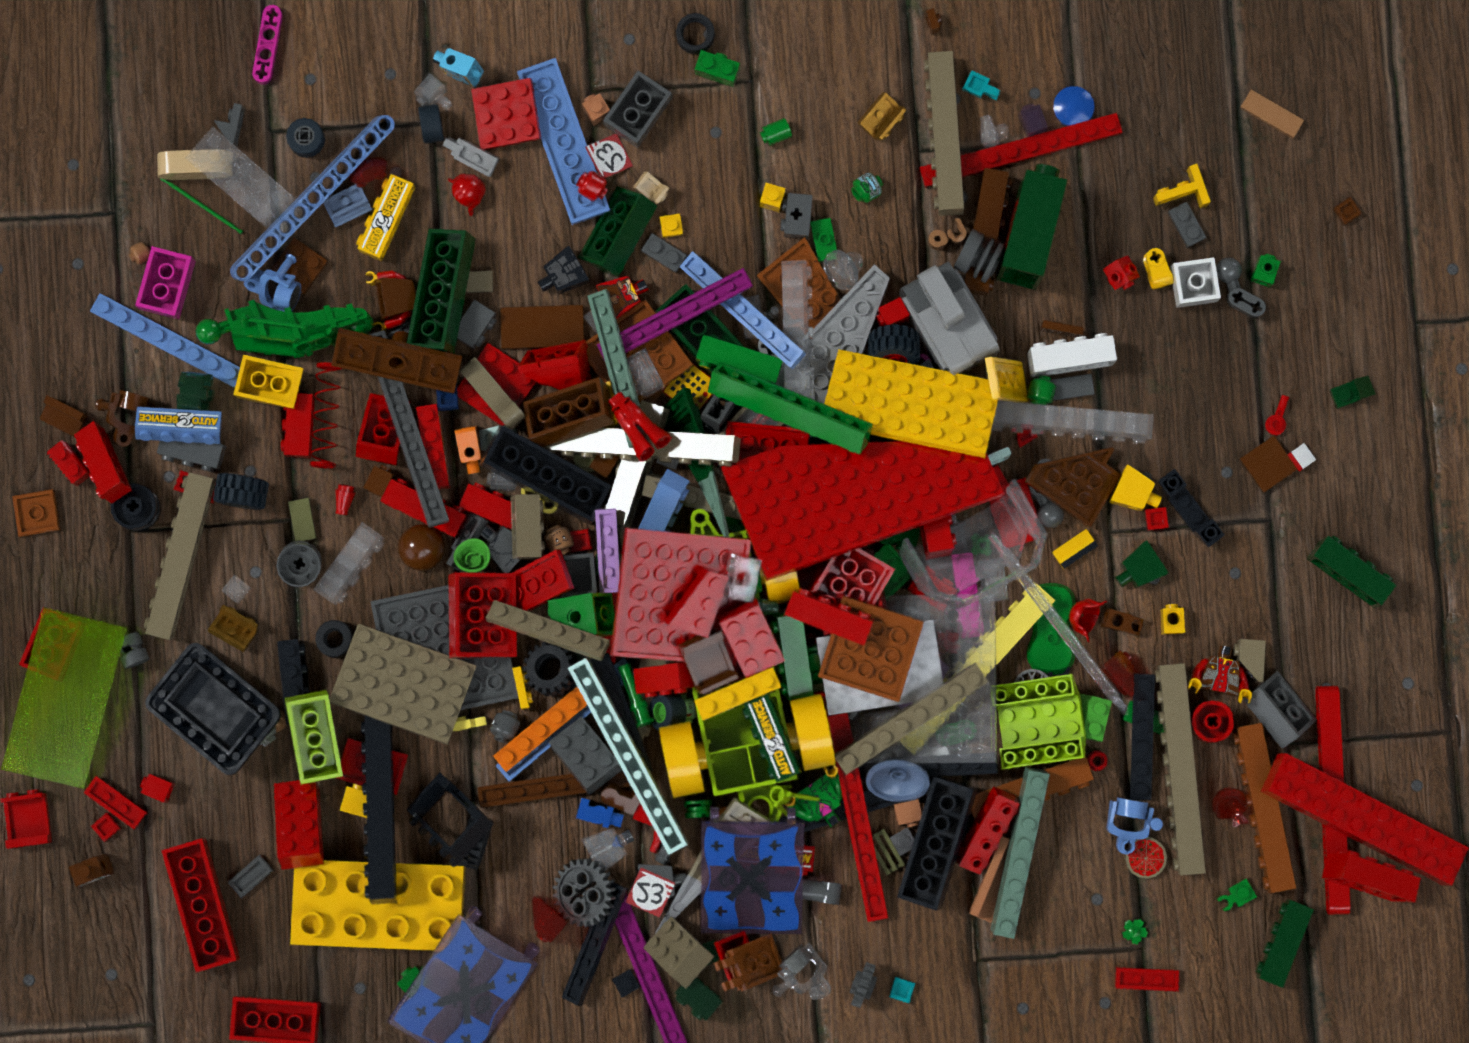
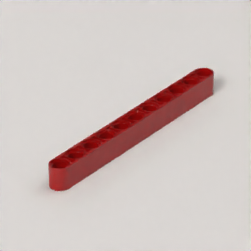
M1338 685L1316 686L1319 770L1344 783ZM1322 824L1323 860L1325 866L1327 854H1336V851L1347 853L1348 849L1347 836ZM1324 879L1327 914H1350L1349 887Z

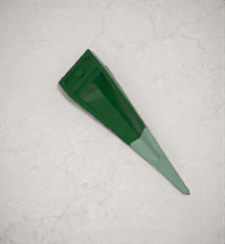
M683 387L664 406V408L671 410L665 430L666 432L705 434L699 407L694 403L691 390ZM691 461V464L687 465L707 499L723 536L729 537L712 462L711 465H700L699 461Z

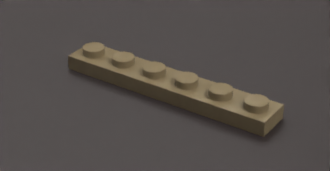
M494 600L486 616L487 622L602 661L610 645L608 639Z

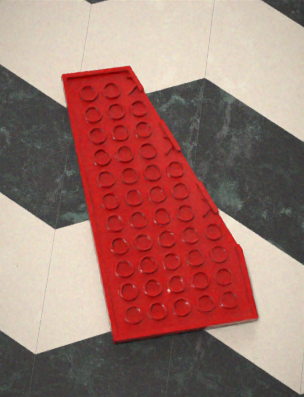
M904 441L869 442L860 454L850 452L848 449L833 444L779 446L742 459L737 463H731V467H721L766 581L1004 496V491L987 453L985 458Z

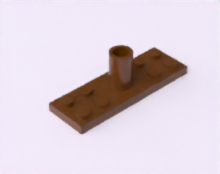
M339 328L331 366L454 394L462 356L408 344L409 333L405 331L394 333L392 340Z

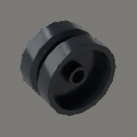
M136 483L130 484L132 489L130 492L114 503H110L111 514L122 527L136 532L145 531L153 527L159 520L161 504L157 495L149 488ZM139 505V508L134 510V506Z

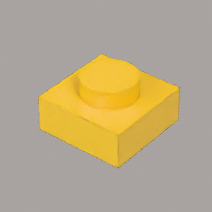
M680 214L660 216L663 238L683 235Z

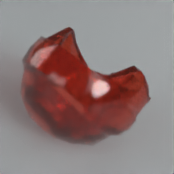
M1233 787L1219 790L1212 800V809L1218 819L1232 818L1233 827H1238L1240 823H1249L1243 815L1249 807L1246 795Z

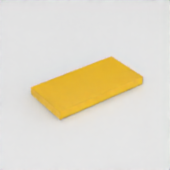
M997 357L985 358L992 399L1017 403L1029 402L1022 362Z

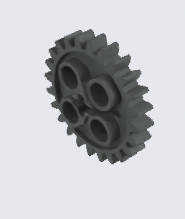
M580 858L571 860L570 864H564V870L558 871L561 877L554 878L558 885L552 886L553 889L557 890V893L553 894L552 897L558 898L554 905H560L561 907L558 913L564 912L563 919L570 918V924L576 923L577 927H589L604 921V916L610 915L608 908H614L610 901L616 899L615 896L611 895V892L616 891V888L610 886L614 880H608L611 873H604L605 866L598 867L599 861L592 862L591 858L585 860Z

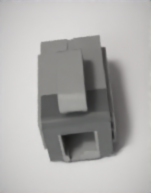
M949 262L939 267L936 265L918 274L916 280L900 289L899 297H901L910 314L909 321L915 331L919 333L920 340L937 369L949 371L953 375L957 373L964 375L971 371L972 368L985 363V358L997 356L1000 349L994 331L956 268L953 269Z

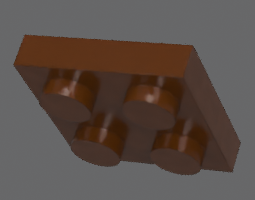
M293 238L271 270L277 272L285 261L287 254L295 256L296 263L291 265L286 274L295 275L294 281L301 283V293L305 295L328 264V261L296 238Z

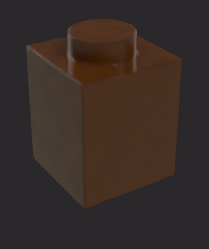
M374 465L363 488L382 498L390 480H394L395 476L391 474L392 470L383 465L379 468Z

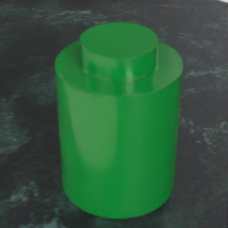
M782 118L763 126L760 136L764 144L768 143L771 146L792 137V133L787 120Z

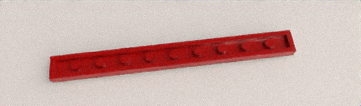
M1117 113L961 155L962 178L982 173L984 168L996 169L1122 134V129ZM931 164L919 167L924 187H931L932 177H936L935 170H931Z
M848 712L827 716L834 754L853 742ZM836 761L867 922L887 919L888 914L859 768L857 767L850 773L845 774Z

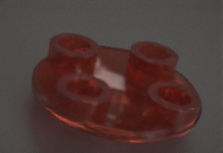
M381 157L365 159L348 176L349 180L355 183L358 188H362L371 181L383 179L387 176V161Z

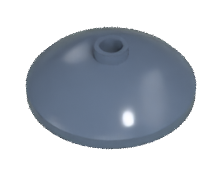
M892 759L873 766L867 773L866 784L868 789L881 799L892 802H907L922 797L929 789L930 779L927 772L919 765L907 760Z

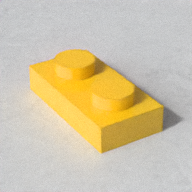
M521 666L512 668L520 707L522 710L529 709L530 703H533L531 691L526 689L525 683L529 681L525 680L524 675L527 673L522 670Z

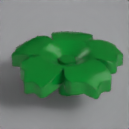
M1141 919L1134 920L1133 923L1127 920L1124 925L1126 931L1122 932L1123 938L1128 941L1131 939L1132 944L1138 945L1142 941L1141 937L1145 938L1148 934L1146 928L1142 927L1144 922Z

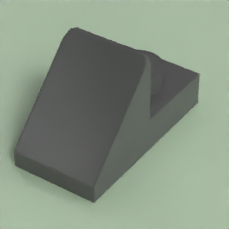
M234 103L233 109L230 108L228 113V121L230 123L214 120L229 144L237 149L245 112L243 105Z

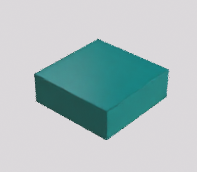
M895 977L889 997L910 1003L915 983Z

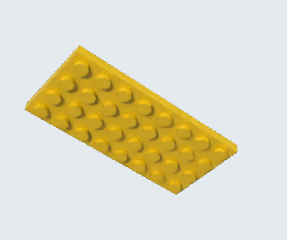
M838 349L824 404L873 424L870 435L985 458L998 400L992 399L988 379L958 373L953 375L949 371Z

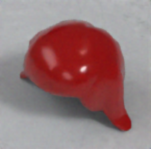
M460 174L455 179L448 178V181L453 183L452 194L461 205L468 207L469 215L473 216L474 209L480 204L485 195L486 188L483 181L474 174Z
M1089 598L1075 603L1070 611V624L1074 631L1086 637L1088 643L1090 642L1089 632L1097 622L1100 606L1107 603V600L1097 602Z

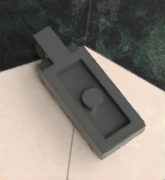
M470 513L451 546L453 551L446 563L447 565L458 571L460 570L456 566L453 557L456 548L468 539H479L480 533L488 523L487 520Z

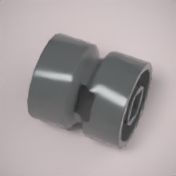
M139 632L128 634L114 641L117 652L122 653L120 659L124 669L138 666L150 660L146 648L141 646L143 640Z

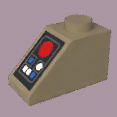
M1239 639L1237 643H1234L1233 655L1236 656V661H1239L1240 666L1243 667L1255 683H1263L1266 641Z

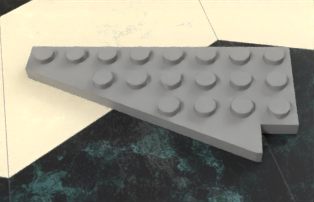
M874 264L800 342L798 346L807 354L797 366L791 369L783 362L776 385L824 404L838 349L863 354L890 278Z

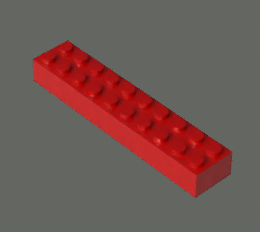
M1287 753L1277 754L1260 791L1442 886L1453 885L1469 847Z

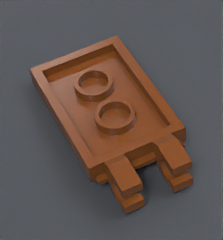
M772 933L726 951V958L714 963L717 971L730 967L733 979L721 983L724 991L736 987L740 991H745L786 973L784 966L781 964L782 961Z

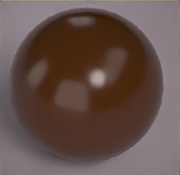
M418 524L409 527L403 532L398 542V554L402 562L413 570L426 571L432 569L441 561L444 555L445 545L441 534L433 527L428 528V525Z

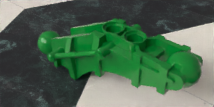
M251 300L248 301L249 306L231 311L228 308L224 309L226 321L219 323L213 319L200 321L196 326L195 332L199 341L206 345L218 342L223 333L230 332L236 350L247 351L248 353L258 352L265 355L276 354L301 358L304 357V354L312 356L313 351L326 348L329 345H334L335 348L339 328L369 335L374 322L372 316L365 309L353 308L352 303L347 304L346 308L326 305L323 306L322 310L294 313L290 307L284 308V311H279Z

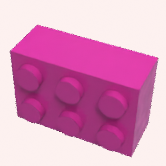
M152 246L135 306L139 310L179 320L195 266V259L192 256Z

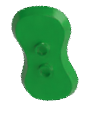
M1044 583L1039 586L1055 602L1033 625L1032 637L1027 647V660L1032 669L1040 670L1047 675L1048 672H1053L1052 675L1064 673L1068 667L1071 668L1075 660V648L1070 636L1069 614L1076 603V599L1072 590L1067 586L1058 583Z

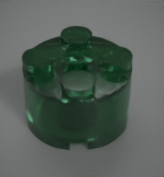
M182 372L178 382L180 394H177L176 397L177 409L210 411L209 402H213L215 391L211 389L213 374Z

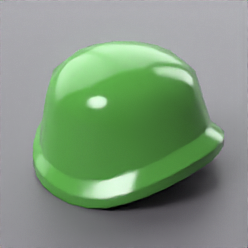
M468 539L456 548L453 556L454 562L459 569L466 573H480L489 564V548L480 539Z

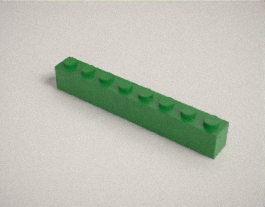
M722 362L712 371L708 392L718 398L731 401L738 406H743L755 413L770 417L774 421H780L794 429H799L809 433L811 436L819 437L853 453L860 454L868 445L873 424Z

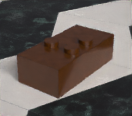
M598 377L523 402L529 440L543 447L615 424L614 413L611 411L612 407L608 403L609 399H611L609 386Z

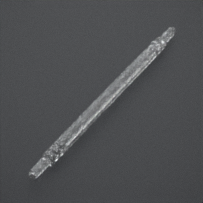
M994 532L989 534L987 537L999 552V557L1068 645L1108 700L1113 701L1123 716L1125 714L1128 715V707L1119 697L1120 693L1029 576L1018 559L1008 547L1003 545Z

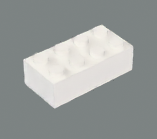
M1107 333L1095 335V338L1087 339V336L1074 338L1075 341L1066 342V339L1054 341L1052 345H1046L1045 342L1033 344V347L1027 353L1030 377L1035 378L1039 377V375L1048 376L1113 366L1117 361L1113 335L1107 336Z

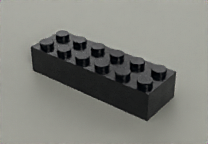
M503 425L497 429L479 463L482 467L532 494H540V498L586 524L594 521L595 509H600L611 488L610 484Z
M942 776L933 777L897 898L935 911L942 909L978 788Z

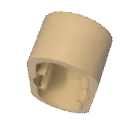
M220 149L160 152L157 154L158 178L165 180H191L231 177L232 152Z

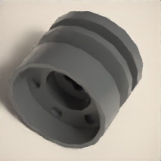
M972 229L953 268L966 274L972 266L975 268L973 278L976 279L979 271H982L984 275L981 282L986 283L996 270L1002 257L1004 244L1000 242L997 249L994 250L991 247L995 239L992 238L986 246L983 244L985 234Z
M300 540L290 542L282 549L277 558L276 567L278 575L290 586H307L320 573L322 559L320 552L313 544ZM303 558L305 565H301L300 568L296 567L297 563L294 560Z

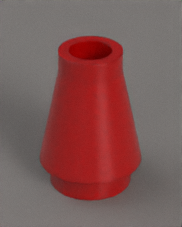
M338 484V488L335 489L336 514L348 515L356 493L354 492V486Z

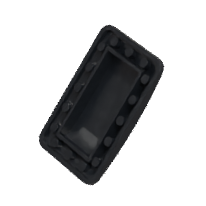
M192 643L187 646L145 701L146 708L226 775H234L242 768L277 724L281 715L277 706L199 643Z

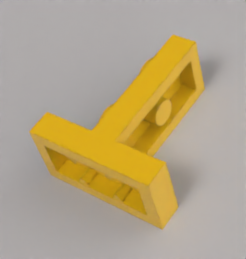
M1198 164L1191 165L1187 169L1191 183L1183 181L1178 183L1176 188L1169 189V187L1158 190V194L1153 198L1155 205L1157 206L1195 193L1199 207L1208 206L1211 201Z

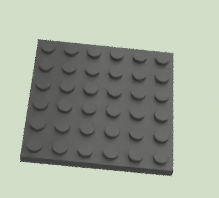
M449 585L370 601L376 630L449 656ZM510 657L457 658L477 666L461 710L518 698Z

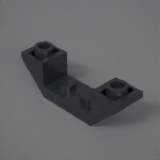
M1173 469L1158 480L1169 503L1190 531L1205 546L1209 548L1225 536L1213 518L1210 520L1186 489L1185 486L1187 484L1176 469Z

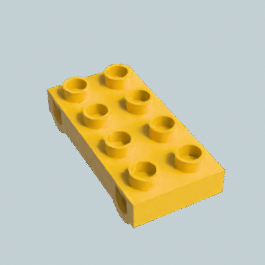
M324 860L322 865L294 868L290 945L441 951L454 937L460 921L463 920L466 867L464 866L452 867L451 865L396 863L397 903L371 905L369 898H365V886L368 885V878H365L364 866L368 865V862Z

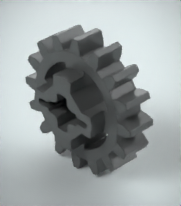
M866 962L862 972L857 970L849 992L854 994L852 1006L861 1008L864 998L870 1000L877 977L873 976L876 965Z

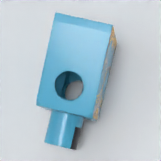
M450 48L445 53L437 51L433 57V62L439 64V67L447 76L472 88H476L484 72L475 58Z

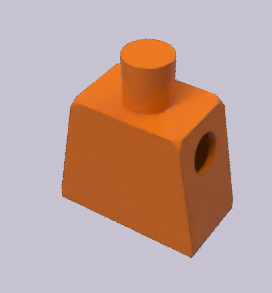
M477 425L456 429L455 436L461 463H466L468 474L480 472L478 460H481L483 456ZM466 448H473L474 455H467Z

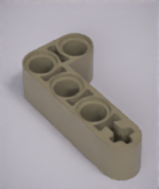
M475 357L459 370L508 429L513 430L526 419L524 413Z

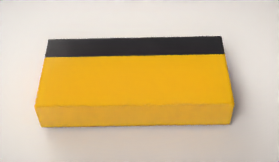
M1085 529L1051 553L1062 569H1065L1098 545L1088 530Z

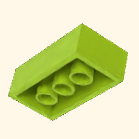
M323 690L285 698L300 783L306 784L343 776L327 691Z

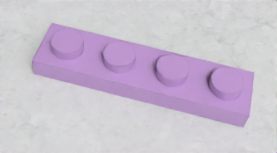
M595 509L600 593L618 592L620 561L617 509Z

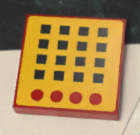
M693 364L691 369L669 383L663 393L672 399L683 387L689 388L695 405L701 411L713 396V394L708 392L711 377Z

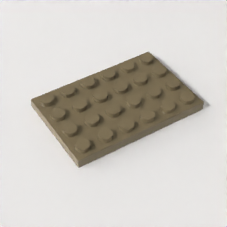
M358 624L329 702L448 745L477 666L457 658H449L448 655Z

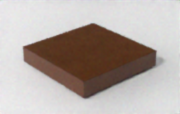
M1274 435L1239 459L1262 493L1297 470Z

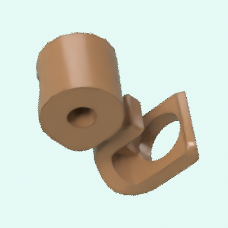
M955 218L954 223L961 235L956 236L951 229L947 230V233L941 230H934L928 238V244L932 249L941 250L945 248L949 240L954 244L964 242L967 232L959 218Z

